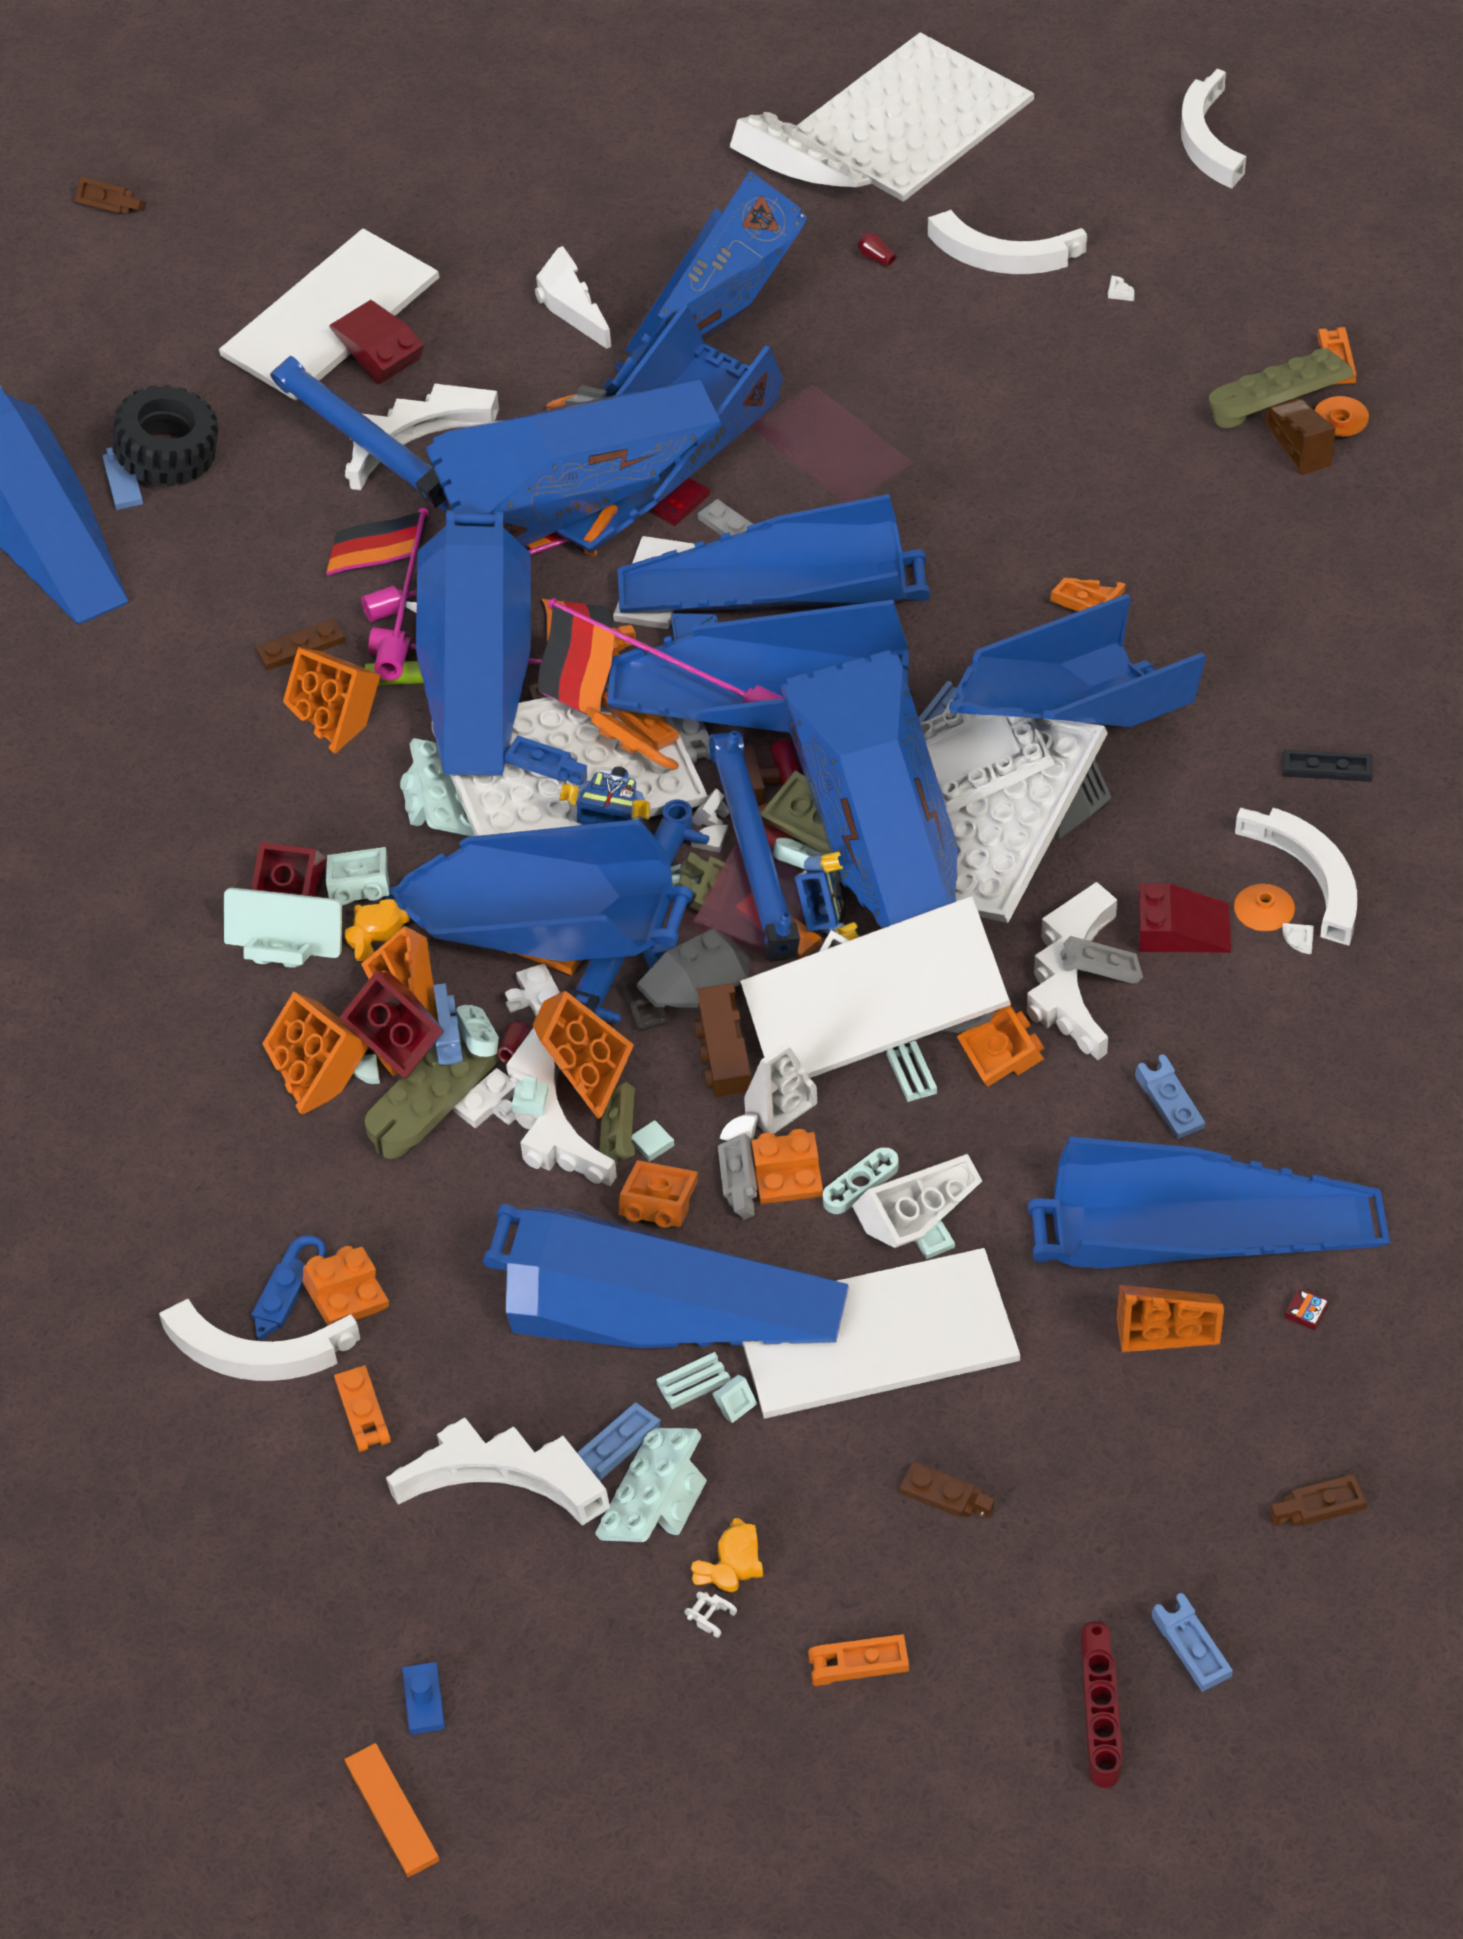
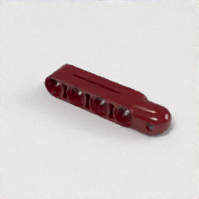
M1090 1621L1084 1625L1081 1632L1082 1681L1088 1768L1090 1779L1095 1785L1109 1788L1116 1785L1120 1780L1122 1767L1116 1667L1114 1656L1111 1654L1108 1627L1103 1621ZM1099 1667L1103 1668L1106 1671L1103 1673H1096L1091 1669ZM1103 1699L1108 1703L1098 1705L1094 1703V1700ZM1099 1731L1108 1732L1110 1736L1105 1738L1099 1737L1098 1735H1096V1733ZM1105 1763L1113 1768L1111 1770H1102L1098 1765Z

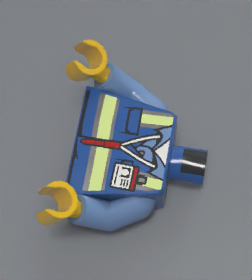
M614 767L611 774L597 772L591 781H586L578 787L564 784L561 788L559 801L565 800L573 806L577 804V823L582 825L633 820L635 817L649 819L650 802L645 800L642 792L636 790V781L628 778L629 773L623 767Z
M840 852L810 856L804 861L805 871L795 876L807 930L820 929V931L828 935L832 930L849 941L859 938L860 936L855 931L857 929L855 922L847 925L839 923L844 908V900L837 875V870L843 869V866H840L838 861Z

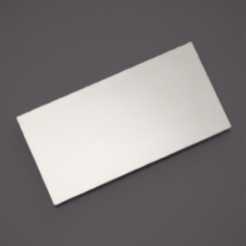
M362 229L219 349L220 355L296 401L297 397L290 392H283L271 378L270 373L289 356H293L308 373L317 380H321L351 354L329 328L330 324L370 299L395 316L439 279V273L434 268L369 231Z
M948 710L937 717L920 723L948 814L1055 765L1034 718L951 713Z
M972 896L740 981L764 1058L784 1044H787L800 1061L802 1068L808 1073L809 1078L1011 1005Z
M985 1248L838 1280V1282L848 1284L849 1289L837 1342L796 1344L787 1342L764 1344L763 1341L742 1342L764 1419L1020 1361V1352Z

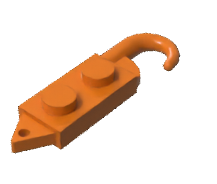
M590 706L587 707L585 713L592 718V723L600 727L598 732L613 740L616 738L621 741L620 747L632 754H636L638 751L654 763L670 770H677L679 768L677 761L661 754L652 746L654 743L612 715L601 713Z

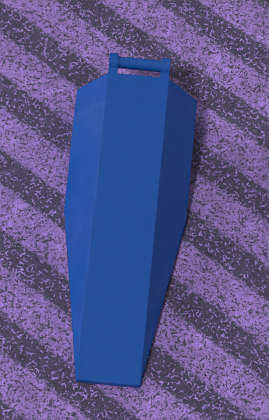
M0 385V549L4 553L6 552L13 559L14 563L21 567L51 599L55 600L56 604L77 625L128 604V599L86 492L47 422L35 406L5 394Z
M889 494L777 516L747 526V531L732 536L728 532L720 535L721 539L704 544L703 541L694 543L695 548L678 553L677 550H673L660 556H654L617 568L619 609L621 613L841 607L894 600V603L913 599L926 601L930 598V588L926 585L924 569L926 554L920 549L902 552L896 517ZM907 565L913 566L915 585L907 586L905 566Z
M446 510V526L417 552L416 655L421 677H423L425 695L428 699L429 712L433 721V730L437 740L443 774L503 775L505 754L509 749L513 725L518 711V703L521 698L522 686L531 654L530 552L503 527V511H495L494 514L455 513V510ZM455 524L494 525V527H487V526H455Z
M1069 1136L1059 1157L1053 1199L1035 1198L1028 1202V1213L1032 1216L1035 1246L1032 1249L1033 1259L1036 1262L1058 1260L1070 1266L1113 1268L1203 1258L1371 1248L1390 1244L1381 1189L1341 1180H1331L1328 1177L1314 1174L1310 1178L1292 1174V1169L1283 1167L1279 1171L1262 1167L1261 1162L1252 1160L1249 1164L1231 1160L1230 1155L1194 1147ZM1368 1197H1374L1381 1238H1375ZM1045 1214L1053 1215L1056 1245L1048 1244Z
M502 1204L498 1207L496 1214L498 1219L490 1249L484 1254L483 1264L492 1269L507 1270L506 1314L512 1333L631 1348L678 1347L679 1343H698L699 1346H710L711 1342H730L731 1345H742L743 1341H763L764 1344L837 1342L849 1289L846 1283L667 1238L570 1209L534 1206L521 1210L507 1204ZM510 1224H517L518 1228L510 1255H503L502 1251Z

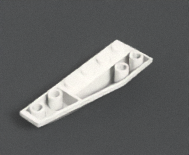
M764 112L761 115H749V117L737 120L730 148L772 170L804 181L831 186L859 187L871 184L872 179L866 176L862 170L853 167L806 134L797 130V126L794 124L779 121L775 114Z

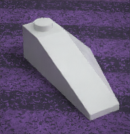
M563 246L559 247L536 276L538 288H535L537 300L539 303L544 302L551 312L607 349L611 347L610 329L597 304H591L586 283H579L575 274L578 268Z
M784 1044L761 1060L744 1097L745 1114H758L756 1125L765 1133L774 1134L817 1104V1087L808 1077V1073L802 1068L800 1061L787 1044Z
M966 1154L870 1188L852 1207L868 1235L897 1248L921 1239L982 1182V1179L970 1157Z

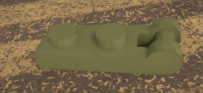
M627 1082L614 1088L602 1115L599 1152L615 1160V1165L618 1164L620 1159L626 1160L635 1155V1148L631 1142L635 1088Z

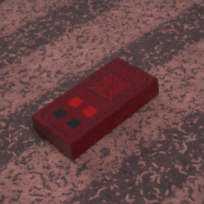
M687 478L654 508V515L676 526L710 495V490L698 482Z

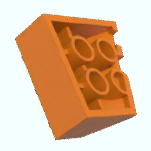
M298 647L283 703L302 722L310 721L316 727L313 733L319 739L326 737L331 742L328 748L336 754L366 727L381 675L325 652Z
M294 991L262 1043L276 1070L280 1071L286 1081L284 1085L288 1093L293 1094L297 1102L296 1108L303 1115L327 1103L343 1091L369 1048L367 1044L321 1003Z
M563 991L543 1001L533 1027L539 1041L599 1119L605 1111L634 1044L567 991Z
M1119 1285L1117 1325L1122 1352L1220 1344L1224 1307L1217 1295Z

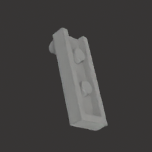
M1070 936L1063 943L1064 949L1060 952V956L1066 971L1079 969L1132 984L1138 983L1143 978L1136 953Z

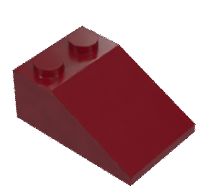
M371 299L329 326L378 385L418 361L424 344L407 324Z
M260 842L251 890L317 897L322 884L326 857L317 849Z
M1139 883V952L1231 953L1229 903L1173 884Z
M375 971L339 1017V1020L404 1079L411 1075L444 1033L443 1028L417 997L390 972Z

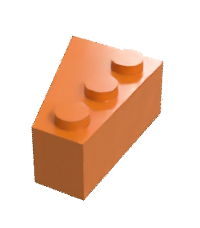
M404 926L361 965L368 979L371 978L375 971L390 972L417 997L438 1022L427 937Z

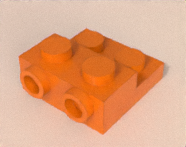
M1011 1005L996 1011L989 1023L968 1029L957 1036L987 1087L1013 1071L1020 1075L1044 1060L1040 1053L1041 1050L1045 1049L1035 1033L1029 1035L1026 1030L1031 1026L1021 1010L1016 1013Z
M795 1129L789 1135L776 1137L773 1133H763L757 1139L751 1140L760 1204L823 1197L819 1157L814 1132L807 1133L804 1129Z
M637 1160L620 1193L619 1215L625 1216L626 1219L632 1222L639 1220L656 1222L662 1228L670 1226L681 1227L689 1210V1199L698 1182V1172Z
M345 1246L339 1249L335 1256L326 1259L323 1256H315L303 1266L302 1283L327 1326L350 1314L355 1320H358L389 1307V1300L375 1278L376 1269L362 1246L355 1249L352 1246Z

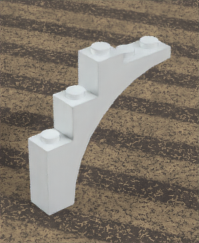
M434 384L431 394H428L426 397V402L397 398L393 409H389L388 417L363 415L404 445L429 433L493 422L499 411L497 391ZM353 441V458L351 463L346 465L345 476L346 479H349L351 489L361 490L368 476L380 461Z
M1096 882L1042 918L1041 937L1048 947L1035 955L1034 975L1041 984L1027 993V1013L1032 1021L1042 1023L1047 1029L1056 1023L1064 1035L1070 1034L1077 1041L1079 1048L1085 1054L1090 1053L1099 1060L1107 1054L1108 1036L1094 1022L1083 1003L1077 982L1078 969L1072 971L1064 970L1063 961L1060 956V952L1064 949L1063 943L1070 936L1092 941L1098 932L1116 917L1117 899Z
M533 1028L506 1064L508 1077H510V1082L516 1084L517 1080L523 1081L524 1076L537 1077V1082L548 1083L549 1091L544 1115L515 1113L518 1123L522 1127L530 1129L520 1142L522 1157L529 1166L535 1169L542 1167L550 1171L557 1162L564 1170L580 1172L595 1184L602 1182L611 1186L617 1177L615 1160L590 1146L566 1120L556 1096L557 1076L560 1068L539 1041Z
M466 1418L448 1425L437 1434L438 1447L426 1451L420 1458L398 1468L393 1474L386 1477L391 1495L397 1504L405 1502L421 1493L449 1485L470 1482H496L524 1487L548 1497L565 1508L581 1525L610 1509L606 1488L564 1436L545 1444L539 1451L534 1453L515 1427L497 1434L491 1441L485 1444Z

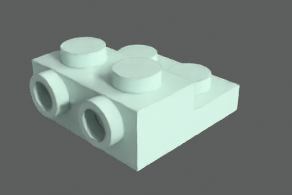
M386 847L327 855L326 886L329 898L338 899L342 905H346L354 900L369 899L374 901L381 899L383 896H389Z

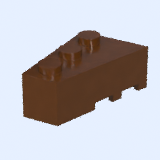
M1299 397L1266 408L1265 424L1301 475L1331 466L1332 456L1335 453L1334 438L1336 430L1332 424Z
M734 983L697 988L699 1020H694L696 1038H702L704 1043L699 1045L701 1062H708L709 1069H704L707 1088L713 1087L715 1097L745 1093L751 1084V1074L744 1038H742L739 1024V1010H736Z

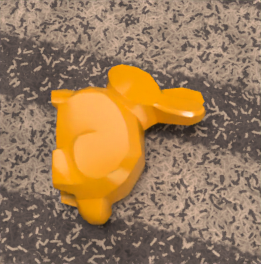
M393 899L382 900L379 904L355 905L353 926L345 929L344 938L355 949L356 960L365 961L374 953L371 942L388 941L401 930L403 924L410 921L407 912L401 910Z
M734 1518L730 1523V1528L723 1532L718 1542L719 1562L711 1564L697 1560L691 1566V1570L694 1573L692 1580L695 1585L714 1583L720 1590L725 1592L737 1591L739 1580L746 1581L751 1578H763L762 1563L758 1559L755 1525L745 1524L740 1518Z

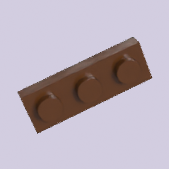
M334 618L258 645L256 650L265 669L268 671L293 662L298 647L324 651L346 643Z

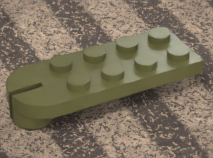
M1326 348L1317 349L1312 354L1304 357L1292 358L1287 363L1279 366L1267 367L1264 371L1257 374L1242 376L1237 381L1218 387L1209 395L1214 423L1225 429L1238 427L1244 423L1246 415L1353 377L1352 367Z
M795 771L760 813L762 820L822 853L829 854L831 850L806 777Z
M459 1032L463 1061L442 1065L438 1062L435 1044L407 1079L402 1077L367 1112L365 1116L366 1133L373 1142L377 1154H381L383 1151V1156L387 1159H396L405 1155L410 1147L418 1144L500 1061L497 1053L488 1057L471 1053Z

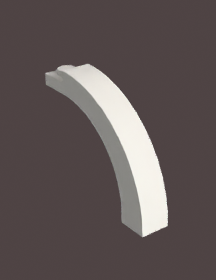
M1216 69L1210 77H1206L1204 82L1195 79L1189 87L1182 107L1181 138L1184 148L1194 164L1212 179L1232 189L1245 174L1246 156L1221 143L1211 133L1204 119L1208 108L1225 90L1226 72Z
M952 210L928 217V236L940 249L963 263L988 271L1009 274L1048 272L1068 267V258H1076L1086 252L1087 234L1083 228L1044 240L1008 241L987 236L970 228Z
M1240 808L1236 820L1235 834L1274 845L1301 861L1315 876L1324 894L1326 912L1322 920L1320 937L1350 945L1357 911V889L1352 871L1339 849L1317 828L1288 812L1272 808L1268 816L1257 811Z
M189 1299L159 1313L164 1331L182 1352L208 1369L240 1379L275 1381L307 1376L338 1364L335 1352L349 1350L355 1345L356 1341L360 1340L357 1322L351 1314L321 1330L300 1338L286 1341L261 1342L238 1338L217 1329L196 1311Z

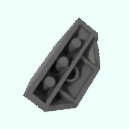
M713 928L666 951L637 983V988L655 1007H665V1005L680 1008H698L697 988L734 983L735 990L741 988L740 981L748 978L750 957L731 937Z

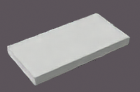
M642 536L633 563L654 556H660L673 550H677L679 553L695 548L693 543ZM618 601L613 617L616 622L668 630L671 623V614H674L675 611L621 613Z

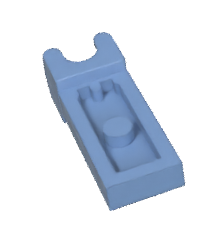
M446 983L433 985L438 1021L444 1030V1033L436 1041L438 1062L442 1065L461 1062L463 1059L457 1016H450V1014L456 1013L454 995L447 996Z
M1159 1055L1158 1060L1160 1063L1157 1066V1071L1149 1070L1144 1063L1138 1064L1135 1072L1136 1080L1145 1093L1148 1094L1176 1139L1205 1128V1121L1174 1074L1175 1069L1165 1055Z
M1179 1593L1176 1597L1178 1602L1175 1607L1176 1613H1169L1162 1605L1156 1604L1152 1610V1619L1162 1635L1166 1637L1201 1692L1231 1678L1233 1670L1195 1615V1610L1186 1596Z

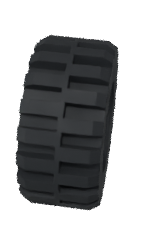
M151 385L145 390L140 388L134 391L133 395L129 394L124 398L116 409L113 428V453L116 455L119 464L124 466V469L130 475L135 474L136 478L143 482L148 480L151 481V484L158 486L160 483L167 484V486H175L176 483H181L182 485L189 483L192 478L196 480L203 475V472L208 471L215 459L218 436V423L215 412L205 400H200L201 397L194 392L189 393L182 387L177 389L171 388V385H163V387ZM167 431L180 435L181 438L161 439L149 433Z

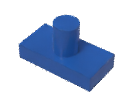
M437 1662L402 1667L410 1735L445 1729Z

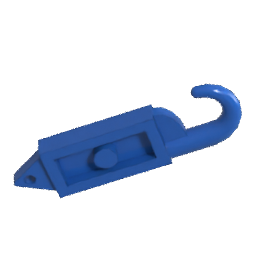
M304 1235L294 1239L280 1264H277L251 1314L252 1320L255 1321L258 1341H261L278 1328H283L304 1287L302 1283L303 1266L306 1264L298 1260L297 1257L302 1248L307 1245L316 1246L319 1250L318 1256L324 1257L326 1247L320 1238L313 1235Z

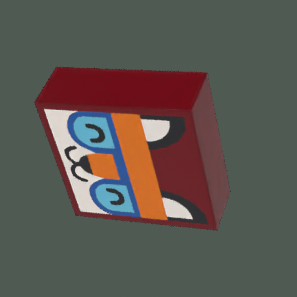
M1298 1288L1285 1312V1318L1315 1331L1328 1307L1329 1300Z

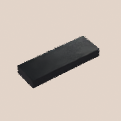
M1284 749L1282 777L1371 782L1372 755Z

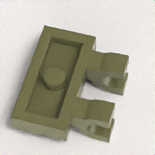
M690 852L686 861H683L678 873L682 875L678 884L675 883L674 886L690 888L693 891L690 907L717 920L724 907L736 868L712 856L704 861L696 854ZM699 876L700 879L698 884L693 882L692 879H690L689 877Z

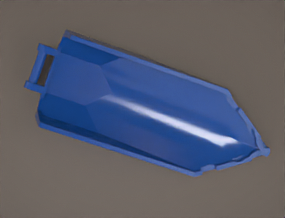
M1125 594L977 649L973 655L971 666L967 667L955 691L954 700L950 701L949 710L951 713L1041 718L1133 727L1193 703L1206 656L1203 653H1199L1158 670H1154V666L1147 660L1132 664L1123 647L1128 610L1131 602V597Z
M636 819L470 836L459 842L461 848L447 857L444 853H441L404 876L400 884L395 887H389V896L385 897L395 900L398 907L406 911L409 918L423 927L433 938L555 961L636 956L656 944H663L669 947L676 946L679 938L677 931L686 905L691 902L693 891L685 886L673 887L670 855L645 825ZM675 901L665 929H662L670 903Z

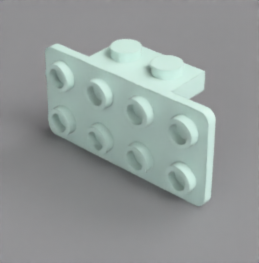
M417 738L412 739L410 749L413 764L407 773L403 774L400 782L410 825L419 826L426 820L428 826L433 829L475 836L451 776L443 774L437 743Z
M228 888L224 893L225 944L245 946L244 959L254 960L258 964L277 962L283 963L286 967H298L303 965L311 955L337 958L342 952V903L338 899Z
M655 1428L647 1433L610 1503V1509L606 1511L595 1534L600 1540L644 1542L650 1537L657 1522L667 1533L673 1535L680 1534L707 1481L689 1460L701 1438V1434L697 1429Z

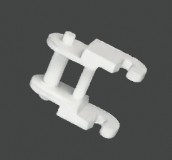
M697 1592L696 1597L698 1601L692 1609L686 1608L684 1613L688 1616V1620L694 1619L696 1621L697 1627L709 1634L713 1632V1635L719 1638L721 1631L707 1620L714 1610L722 1609L727 1611L729 1609V1613L734 1616L737 1613V1609L733 1604L715 1594L713 1597H710L706 1592ZM706 1604L710 1606V1608L707 1611V1613L703 1616L698 1612L700 1611L702 1606Z

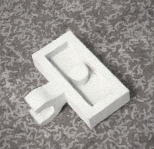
M545 963L516 972L517 981L522 990L514 988L506 991L505 995L508 999L506 1006L510 1013L531 1006L535 1016H537L543 1001L560 993Z
M496 1068L471 1089L453 1108V1111L474 1128L478 1127L493 1113L509 1125L516 1119L515 1114L512 1112V1102L509 1101L514 1096L516 1084L510 1082V1077Z

